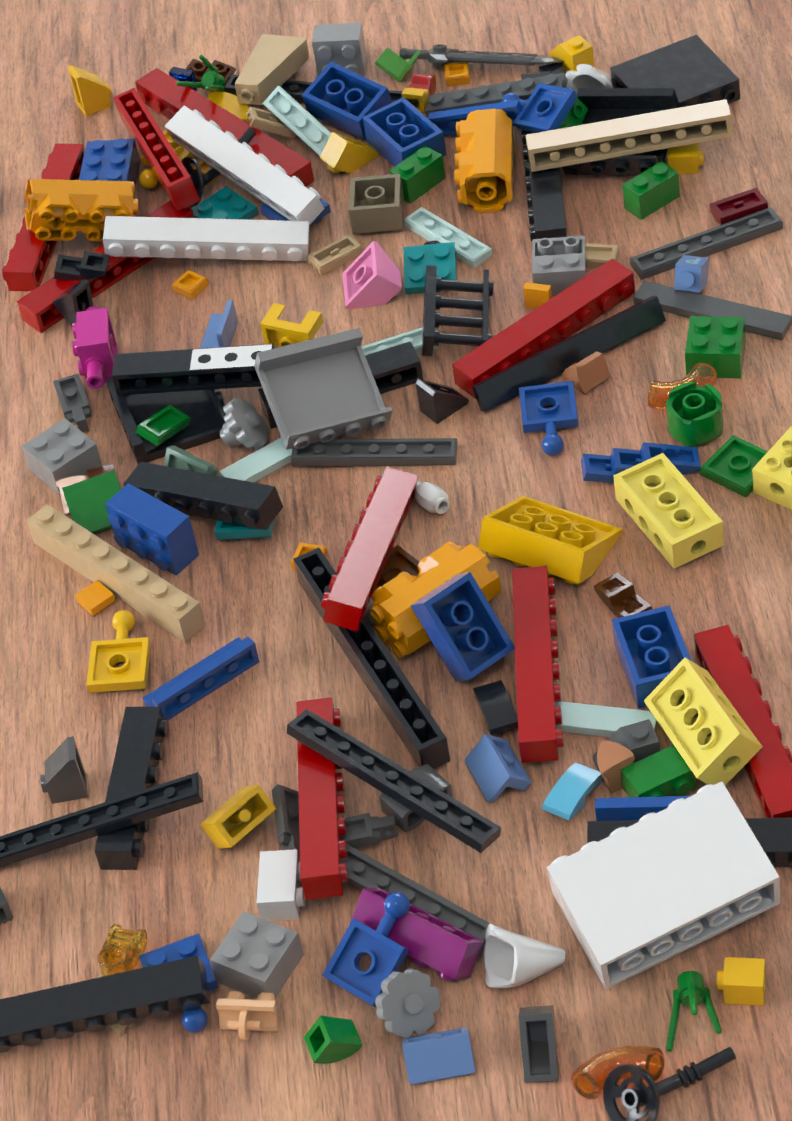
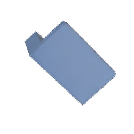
M227 300L223 314H211L200 349L231 346L238 325L233 300Z
M485 734L465 758V763L488 802L494 803L506 787L525 791L532 783L506 739Z
M468 1027L402 1039L410 1084L475 1072Z

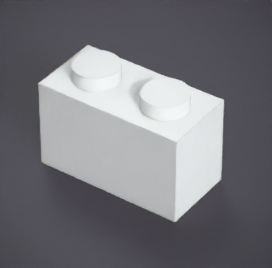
M298 849L260 852L256 901L260 918L267 921L299 920L300 907H305V896L303 887H301Z

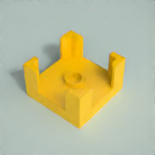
M273 303L260 323L264 344H274V348L315 339L316 333L323 324L321 312L311 310L308 311L301 324L279 320L278 318L284 311L285 306Z

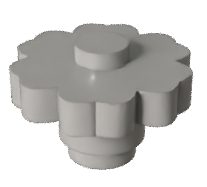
M234 398L223 407L226 413L224 416L226 423L223 424L220 430V437L227 446L233 448L244 444L247 448L253 447L258 450L269 441L267 434L269 428L265 419L257 414L256 408L249 404L248 401L245 399L240 401L238 398Z
M407 969L404 973L394 971L388 978L382 981L381 989L383 993L375 999L376 1015L379 1019L386 1020L385 1028L388 1032L408 1038L412 1033L422 1035L428 1028L434 1025L435 1018L433 1013L439 1010L441 1004L439 990L436 987L430 986L431 979L428 974L421 973L415 969Z

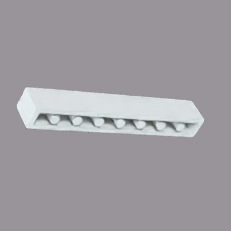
M183 106L164 126L173 141L290 221H309L310 225L325 209L319 200L321 198L320 194L314 188H306L296 176L290 177L278 164L275 166L270 164L266 156L262 153L257 155L245 142L239 143L236 137L229 131L225 133L221 131V128L214 121L210 120L208 122L198 110L194 109L192 111Z
M105 216L103 234L104 253L114 257L307 261V256L309 255V221Z

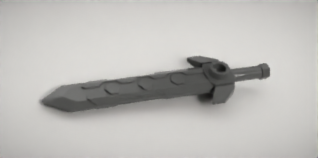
M444 44L433 45V48L430 50H419L421 53L418 59L433 62V66H444L448 62L533 66L563 62V60L554 57L528 53L461 51L459 49L447 48V45ZM401 48L399 56L404 60L411 59L418 50Z

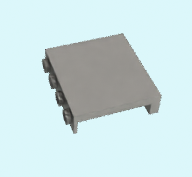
M360 328L257 353L254 367L286 450L291 448L302 449L311 443L319 441L329 442L338 436H353L362 430L370 428L380 429L389 424L393 410L391 407L386 408L361 347L363 336Z

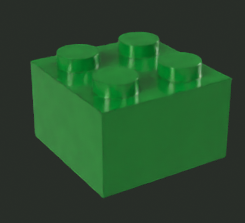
M690 316L685 348L686 377L741 379L746 344L745 317Z

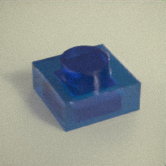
M172 67L169 71V76L178 81L196 82L193 70ZM189 87L194 91L198 90L197 88Z

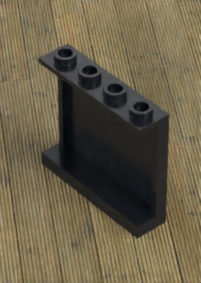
M697 34L610 67L613 88H674L680 104L679 108L726 99L729 104L740 99L739 78Z
M674 88L578 89L577 93L579 95L578 99L588 108L581 125L679 108L680 105ZM668 148L563 166L562 168L565 174L639 175L659 162H665Z
M112 377L106 379L111 400L138 464L165 457L166 449L169 446L174 445L180 449L187 450L221 438L220 430L223 424L226 423L224 420L226 413L222 408L225 404L221 392H215L217 389L117 395ZM168 405H172L191 418L189 426L158 446L136 433L137 425Z

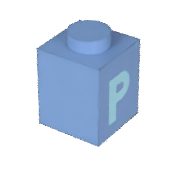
M683 255L675 264L674 289L700 293L708 284L709 258Z

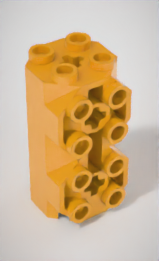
M501 109L475 110L467 115L466 120L456 122L457 137L455 138L457 154H455L456 169H454L455 185H458L460 188L457 189L458 204L474 206L473 210L478 213L499 212L504 208V204L507 201L509 203L513 199L514 132L512 119L507 117L506 112Z
M27 179L25 188V201H27V208H25L26 227L31 229L39 240L70 241L81 230L89 241H103L105 216L133 217V214H137L138 200L133 199L134 182Z
M450 541L446 542L442 547L420 560L418 564L420 572L417 576L403 571L374 591L372 594L374 602L369 609L376 625L373 629L383 643L386 641L392 647L393 652L398 658H403L430 641L429 636L410 605L456 574L471 572L487 601H490L501 593L499 576L495 570L492 572L488 570L486 565L490 563L489 559L472 543L466 546H459Z

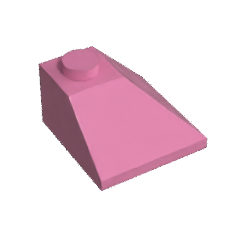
M375 241L342 273L345 307L348 309L387 304L392 297L399 294L402 288L400 270Z

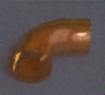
M697 363L691 368L690 373L680 380L672 382L654 380L648 392V405L650 408L666 409V401L673 388L687 382H696V386L705 387V383L714 386L717 380V372L709 364Z
M629 1045L612 1048L591 1057L572 1073L571 1082L581 1096L587 1099H595L603 1092L608 1074L615 1067L623 1064H635L642 1067L655 1082L660 1078L664 1069V1054L661 1049L651 1046ZM625 1073L617 1083L632 1077L631 1073Z

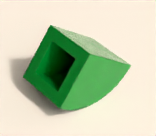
M320 1016L304 1036L312 1060L318 1064L341 1061L357 1052L363 1046L355 1025L350 1019Z

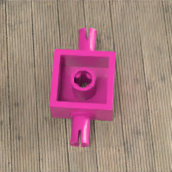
M92 306L87 311L76 312V323L72 324L73 335L76 341H72L74 356H79L80 358L78 360L80 376H85L87 386L98 389L106 383L107 378L112 377L115 354H118V345L108 308Z

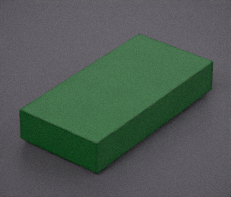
M168 405L137 425L136 433L158 446L189 426L191 418L172 405Z

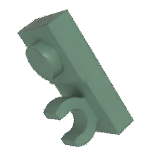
M174 445L166 449L163 466L217 476L219 468H214L213 464Z

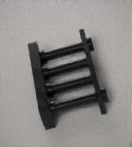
M426 265L422 356H433V346H439V343L480 346L491 339L493 334L488 333L489 296H493L494 281L489 280V270L484 269L482 283L441 280V277H436L437 266ZM440 290L481 293V300L441 297V294H436V292L440 293ZM440 308L480 310L481 318L440 315V312H435V310H440ZM439 325L481 328V336L440 333V330H435V328H439Z

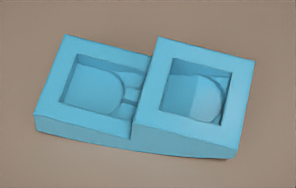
M575 762L552 788L543 803L542 810L566 820H571L585 807L586 796L601 784V773Z

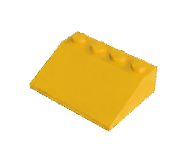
M521 496L482 517L478 549L488 552V555L491 557L511 560L513 564L521 567L547 566L549 576L561 577L569 584H580L595 573L621 537L623 529L526 496Z

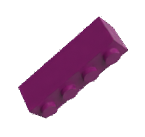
M379 887L362 889L352 919L355 918L376 930L386 913L384 901L390 893ZM410 904V909L405 916L396 919L387 936L409 949L407 955L412 957L411 961L425 968L432 967L439 971L438 975L441 978L456 982L457 979L471 977L484 942Z

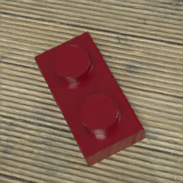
M757 188L710 203V212L719 225L768 208L767 200Z

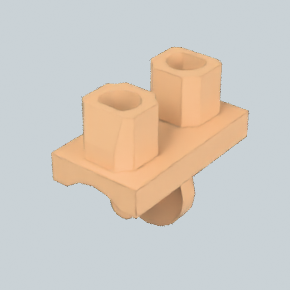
M229 991L225 999H217L216 1010L219 1013V1027L221 1030H238L240 1040H248L251 1031L278 1032L279 1020L273 993L261 992L257 996V1000L246 999L245 995L239 991Z

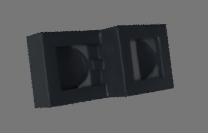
M84 251L83 258L59 255L54 270V279L73 281L105 276L110 255Z
M502 680L473 688L475 699L482 711L483 720L490 735L518 727L517 715Z

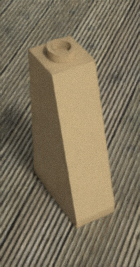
M262 34L235 82L238 103L262 105L278 85H283L310 58L307 37Z

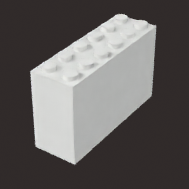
M722 781L715 785H705L698 790L697 794L687 799H677L669 804L668 808L658 813H648L638 823L627 828L620 827L614 830L609 837L599 842H589L580 851L570 856L558 857L547 867L552 893L605 990L781 903L779 875Z

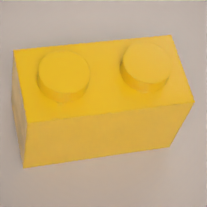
M259 784L244 786L199 825L217 849L231 848L276 810V807Z

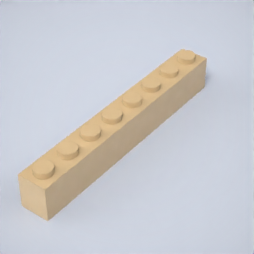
M726 99L527 134L525 136L531 172L729 138L733 137L731 113Z
M48 504L27 519L34 544L92 582L98 580L116 598L186 643L206 626L200 602Z

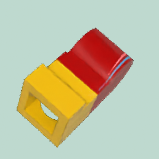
M414 74L411 84L408 88H404L402 92V98L404 97L412 105L417 102L420 103V107L415 108L423 115H425L424 111L429 95L435 94V76Z

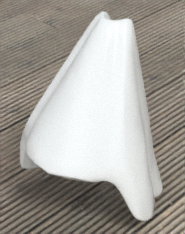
M580 64L577 66V71L570 70L565 74L568 80L566 88L573 89L576 93H578V89L613 88L610 75L589 64Z
M488 924L486 944L483 947V967L485 969V982L490 988L520 986L561 966L565 962L566 951L564 949L507 931L493 924Z

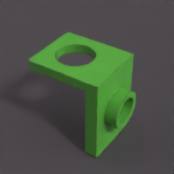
M386 48L376 60L375 65L401 83L413 68L421 52L418 50L407 62L395 52Z

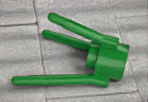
M200 55L199 58L210 71L203 75L202 82H176L177 86L194 87L221 92L225 90V79L223 75L218 73V67L213 66L203 55Z
M686 971L677 977L678 989L673 991V1007L666 1044L668 1052L673 1049L681 1002L686 1006H690L691 1014L695 1016L698 1013L697 1005L704 1001L715 1032L717 1034L722 1032L711 1001L710 989L704 987V978L699 972Z

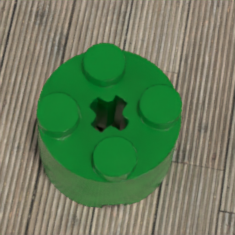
M687 382L671 390L666 401L667 427L669 434L675 440L681 442L683 446L697 447L698 444L707 443L722 435V397L714 386L706 383L705 387L696 386V382Z

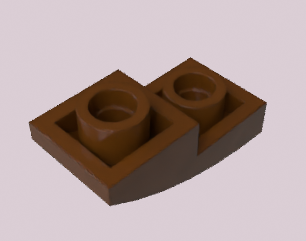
M192 59L182 73V80L202 82L203 75L210 71V69L203 62ZM217 60L212 62L213 66L218 67V73L223 75L226 84L236 68Z

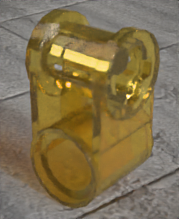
M119 924L111 926L97 957L103 976L135 969L139 955H142L146 948V930L138 929L137 931L122 929V926Z

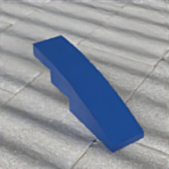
M643 442L640 450L613 448L610 456L583 453L581 459L583 481L614 482L613 475L661 453H664L682 475L700 471L701 467L697 447Z

